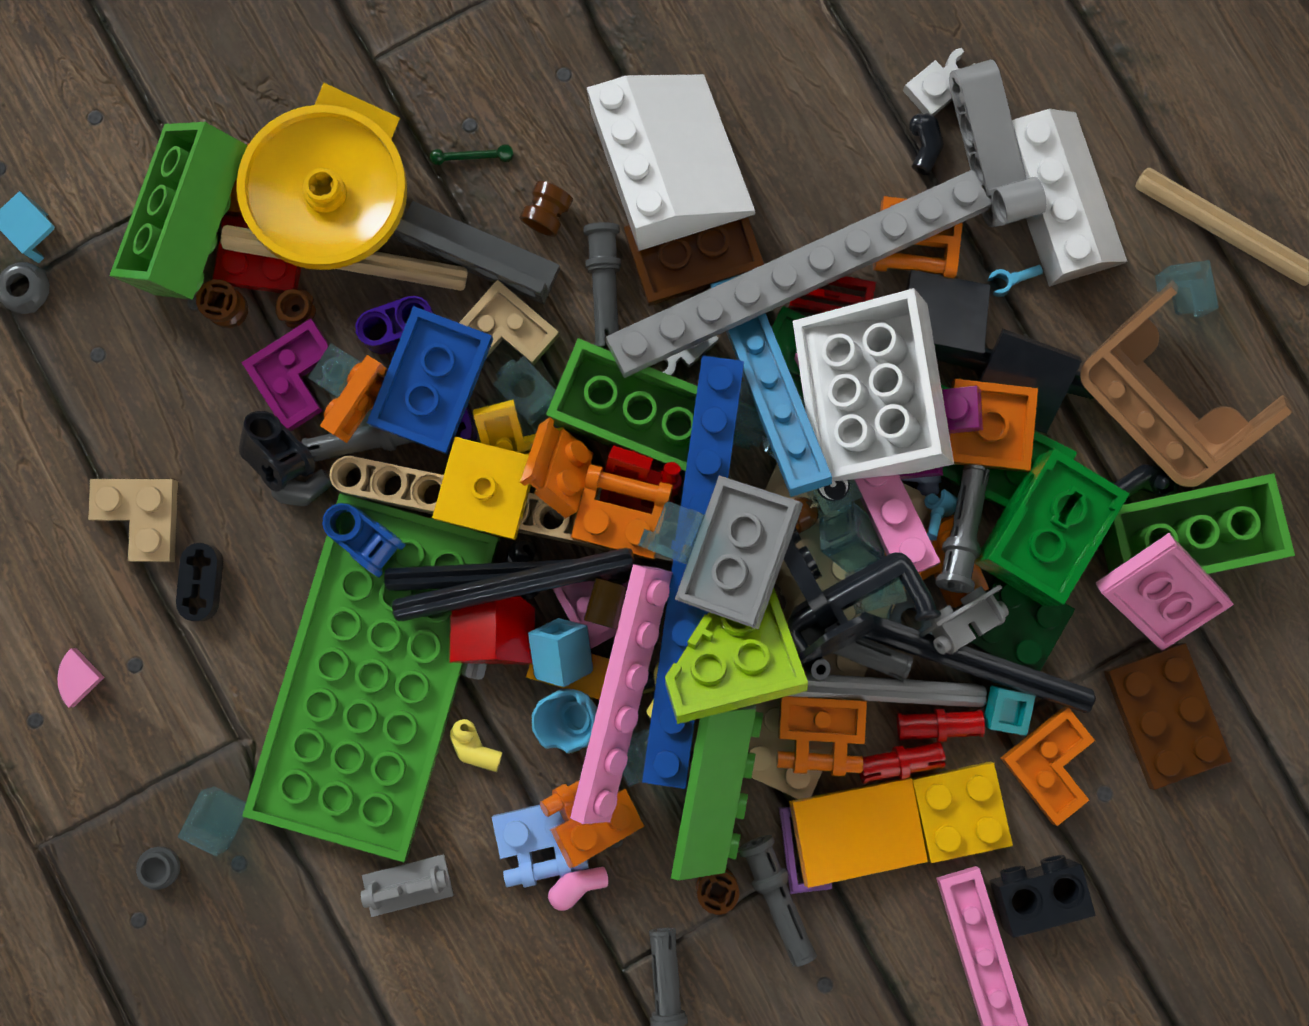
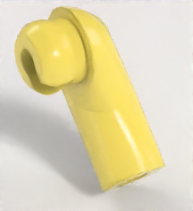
M467 719L458 720L450 731V739L460 761L497 772L503 752L482 746L475 725Z

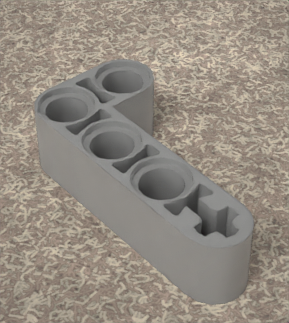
M990 59L951 71L949 75L950 91L969 166L992 203L989 209L982 213L986 224L989 227L1002 226L1044 213L1046 211L1045 191L1037 177L1026 178L1001 74L996 62Z

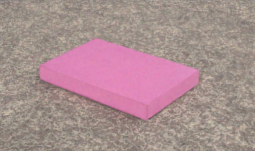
M1170 533L1096 582L1100 592L1161 651L1234 605L1221 587Z

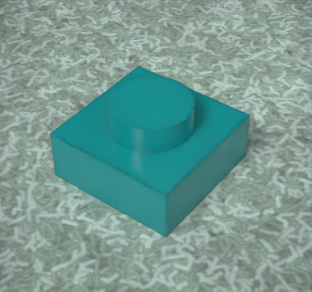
M991 685L984 715L985 727L991 730L1027 736L1036 696L1015 689Z

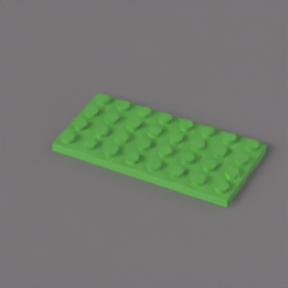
M339 493L336 504H349L360 509L375 522H379L400 538L406 546L403 550H396L382 567L383 574L379 578L355 561L349 552L328 535L326 536L242 817L404 863L409 855L463 663H449L450 611L407 621H396L393 616L392 602L395 599L438 589L388 591L384 584L385 570L402 567L493 563L500 538ZM351 512L342 513L336 520V528L341 535L350 533L355 526V519Z

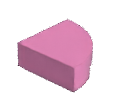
M71 648L61 661L57 677L58 689L64 703L68 708L75 707L105 677L77 648Z

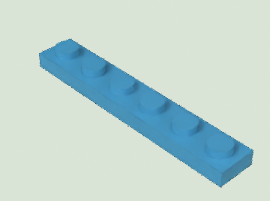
M737 276L710 284V287L713 288L715 286H718ZM766 313L726 331L737 360L744 361V379L790 497L831 485L832 475Z

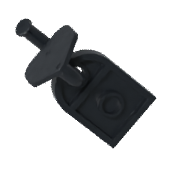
M795 527L784 561L806 599L797 606L787 621L801 664L832 654L871 632L876 625L870 613L862 614L848 621L843 611L898 580L901 581L917 612L915 616L916 621H926L941 616V611L937 610L933 597L913 562L903 553H891L822 591L816 582L817 579L822 577V574L807 546L805 545L800 549L797 548L796 543L802 541ZM819 622L825 634L808 646L801 632Z

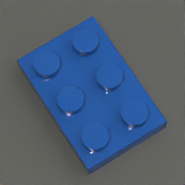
M413 306L367 424L448 455L493 342L492 335Z

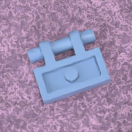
M540 805L496 814L491 817L500 859L515 855L518 858V868L503 871L506 887L522 884L526 888L537 885V880L558 875L562 878L567 873L589 868L588 860L576 867H568L550 831L553 827L564 822L559 811L547 817L541 810ZM554 847L556 859L533 863L532 851Z

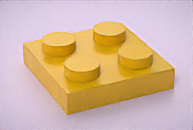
M985 762L912 778L927 859L930 863L1013 846L993 762Z

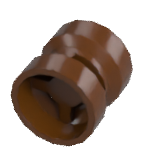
M537 181L532 191L533 204L525 206L519 218L531 229L541 234L555 237L561 227L558 217H561L562 213L569 210L573 198L558 186L545 181Z
M213 279L205 282L197 292L196 305L198 310L217 326L232 329L245 321L248 315L247 300L228 282Z
M726 868L725 873L697 878L695 885L697 897L703 909L711 914L720 915L728 913L735 907L740 893L738 883L731 870Z

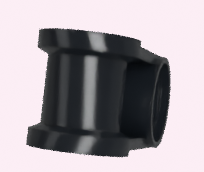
M267 411L251 412L245 417L239 443V454L261 476L264 483L275 492L280 491L286 487L288 481L300 475L304 477L309 476L314 472L315 463L310 451L290 433L278 417Z

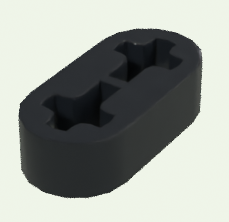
M194 543L186 547L182 552L178 574L176 609L186 620L207 621L218 610L223 556L212 545ZM202 551H204V557L211 558V564L202 568L201 580H199L200 567L193 565V559L201 557ZM200 585V598L206 599L207 604L206 608H199L196 615V609L189 606L190 598L197 597L198 586Z

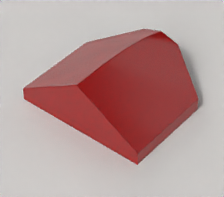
M521 596L450 611L449 663L533 665L528 632L535 629V608Z

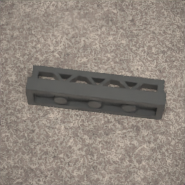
M412 201L404 220H400L393 233L397 240L403 244L451 265L465 267L467 272L495 283L499 280L509 290L543 305L560 271V265L414 201Z

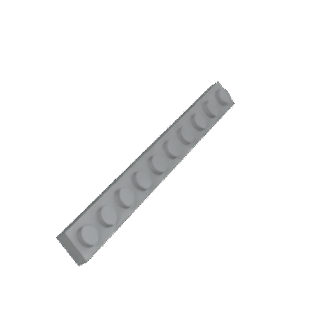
M970 170L606 336V344L623 377L626 378L987 211L992 203L973 170Z

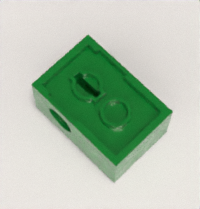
M1055 448L1043 453L1034 459L1031 464V471L1025 474L982 546L980 557L975 559L974 564L1044 607L1064 605L1130 493Z

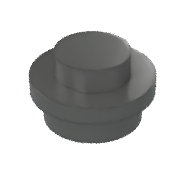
M157 846L150 848L138 859L136 865L137 877L149 889H164L173 884L180 873L179 858L174 851L167 847Z

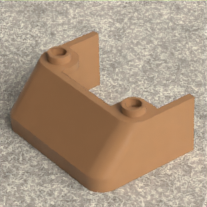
M1172 280L1125 321L1085 361L1081 369L1080 378L1086 390L1175 483L1184 487H1195L1208 480L1292 413L1289 400L1282 395L1249 422L1239 411L1227 406L1216 407L1198 419L1144 363V360L1157 348L1160 338L1157 326L1149 317L1177 294L1178 285Z

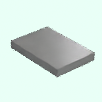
M719 476L675 600L759 630L803 504L800 501Z

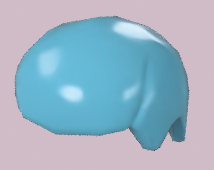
M568 688L560 689L538 702L531 715L532 731L540 745L545 749L558 748L566 753L579 751L589 744L598 707L582 691Z

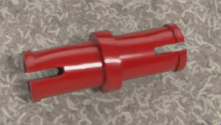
M943 708L934 709V713L897 714L899 741L936 738L937 742H946L947 738L984 737L985 722L983 711L945 712Z
M940 742L907 749L903 745L895 746L891 752L863 757V771L859 773L863 784L898 776L900 780L910 778L911 773L945 768L946 763L943 761L946 760L945 753Z

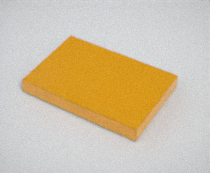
M912 778L896 779L789 801L804 886L808 888L928 862Z

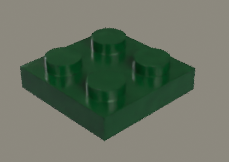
M994 577L986 593L1001 585L1002 589L994 593L993 596L997 602L1001 601L1007 606L1009 614L1005 617L1003 624L997 625L981 636H978L971 623L968 624L976 637L969 644L984 653L1041 671L1073 615L1075 608L1066 603L1064 605L1044 607L1012 586Z

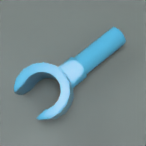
M1041 265L1013 273L999 269L992 272L987 281H992L995 278L1004 279L1007 286L1004 289L993 292L994 296L1003 297L1009 292L1012 285L1043 274V269Z
M945 489L941 491V498L932 493L924 499L925 506L931 510L927 535L932 541L937 539L941 519L951 516L956 509V496Z

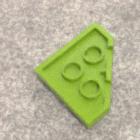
M774 588L759 630L709 612L703 616L687 641L688 646L678 662L673 663L665 676V685L677 724L805 692L808 689V681Z

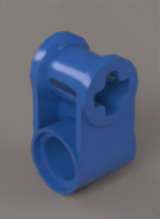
M344 503L332 505L323 516L322 525L325 533L349 552L355 561L379 578L383 574L382 567L396 550H403L406 546L390 530L379 522H375L363 511L352 505ZM351 512L355 519V526L350 533L341 535L337 531L336 520L342 513Z

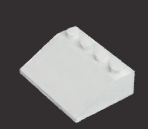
M704 74L629 75L587 87L591 115L638 251L755 215L754 206Z
M914 288L793 321L805 411L832 475V481L910 474L954 464L928 305Z

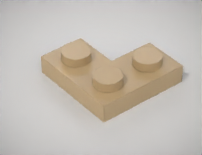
M499 280L490 287L459 322L465 326L492 335L493 342L487 357L504 340L533 366L560 336L553 326Z
M90 479L88 520L130 521L128 561L175 562L178 481L173 479Z

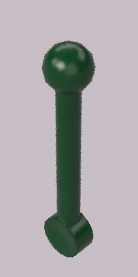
M504 144L498 150L444 153L440 149H435L430 153L429 158L434 165H441L444 161L488 158H499L502 162H510L513 159L514 153L511 146Z

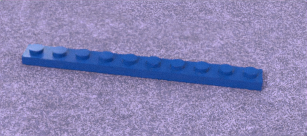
M702 356L672 565L673 573L669 587L670 592L667 601L642 783L686 789L695 720L677 724L665 685V676L673 663L678 662L688 646L687 641L703 616L709 612L675 600L718 477L729 478L744 361L710 356Z

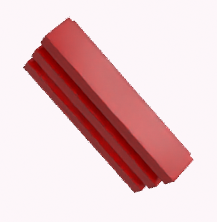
M845 276L828 284L864 291L865 297L824 289H816L803 296L853 305L872 300L876 282ZM799 298L790 301L788 308L813 314L842 308Z

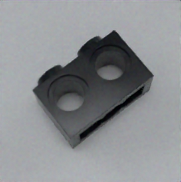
M1055 855L1042 859L1040 861L1041 866L1028 870L1025 869V866L1006 868L1000 871L1001 877L989 880L1003 930L1015 938L1096 916L1081 864L1071 859H1066L1065 855ZM1061 878H1067L1069 886L1066 894L1055 898L1053 894L1055 883ZM1020 889H1027V903L1021 908H1013L1012 898L1014 894Z

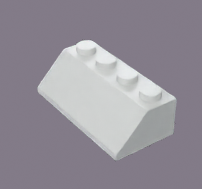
M1047 109L1012 120L1026 178L1037 177L1046 195V211L1042 214L1026 218L1048 285L1053 286L1125 264L1127 259L1076 112Z

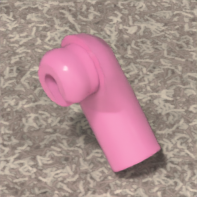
M605 867L565 874L549 890L548 899L553 908L558 911L568 910L587 891L606 888L608 886V874Z

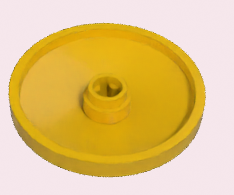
M311 105L293 109L276 117L266 124L251 140L243 154L238 169L237 198L240 211L249 229L268 251L295 266L307 269L330 270L360 262L371 256L388 241L399 225L404 213L407 199V179L397 148L386 132L374 121L348 108L334 105Z

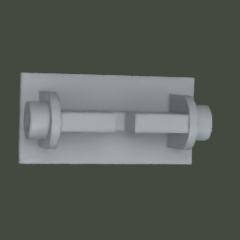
M998 585L987 593L982 586L960 599L964 606L955 612L950 605L940 610L941 616L929 620L932 626L919 635L924 637L932 632L936 638L933 641L934 647L940 654L955 653L959 648L976 639L968 624L971 623L978 636H981L1005 622V617L1009 614L1008 608L1003 602H997L993 596L994 593L1002 589V586Z
M444 854L362 875L365 890L361 891V901L364 908L369 907L371 917L454 896Z

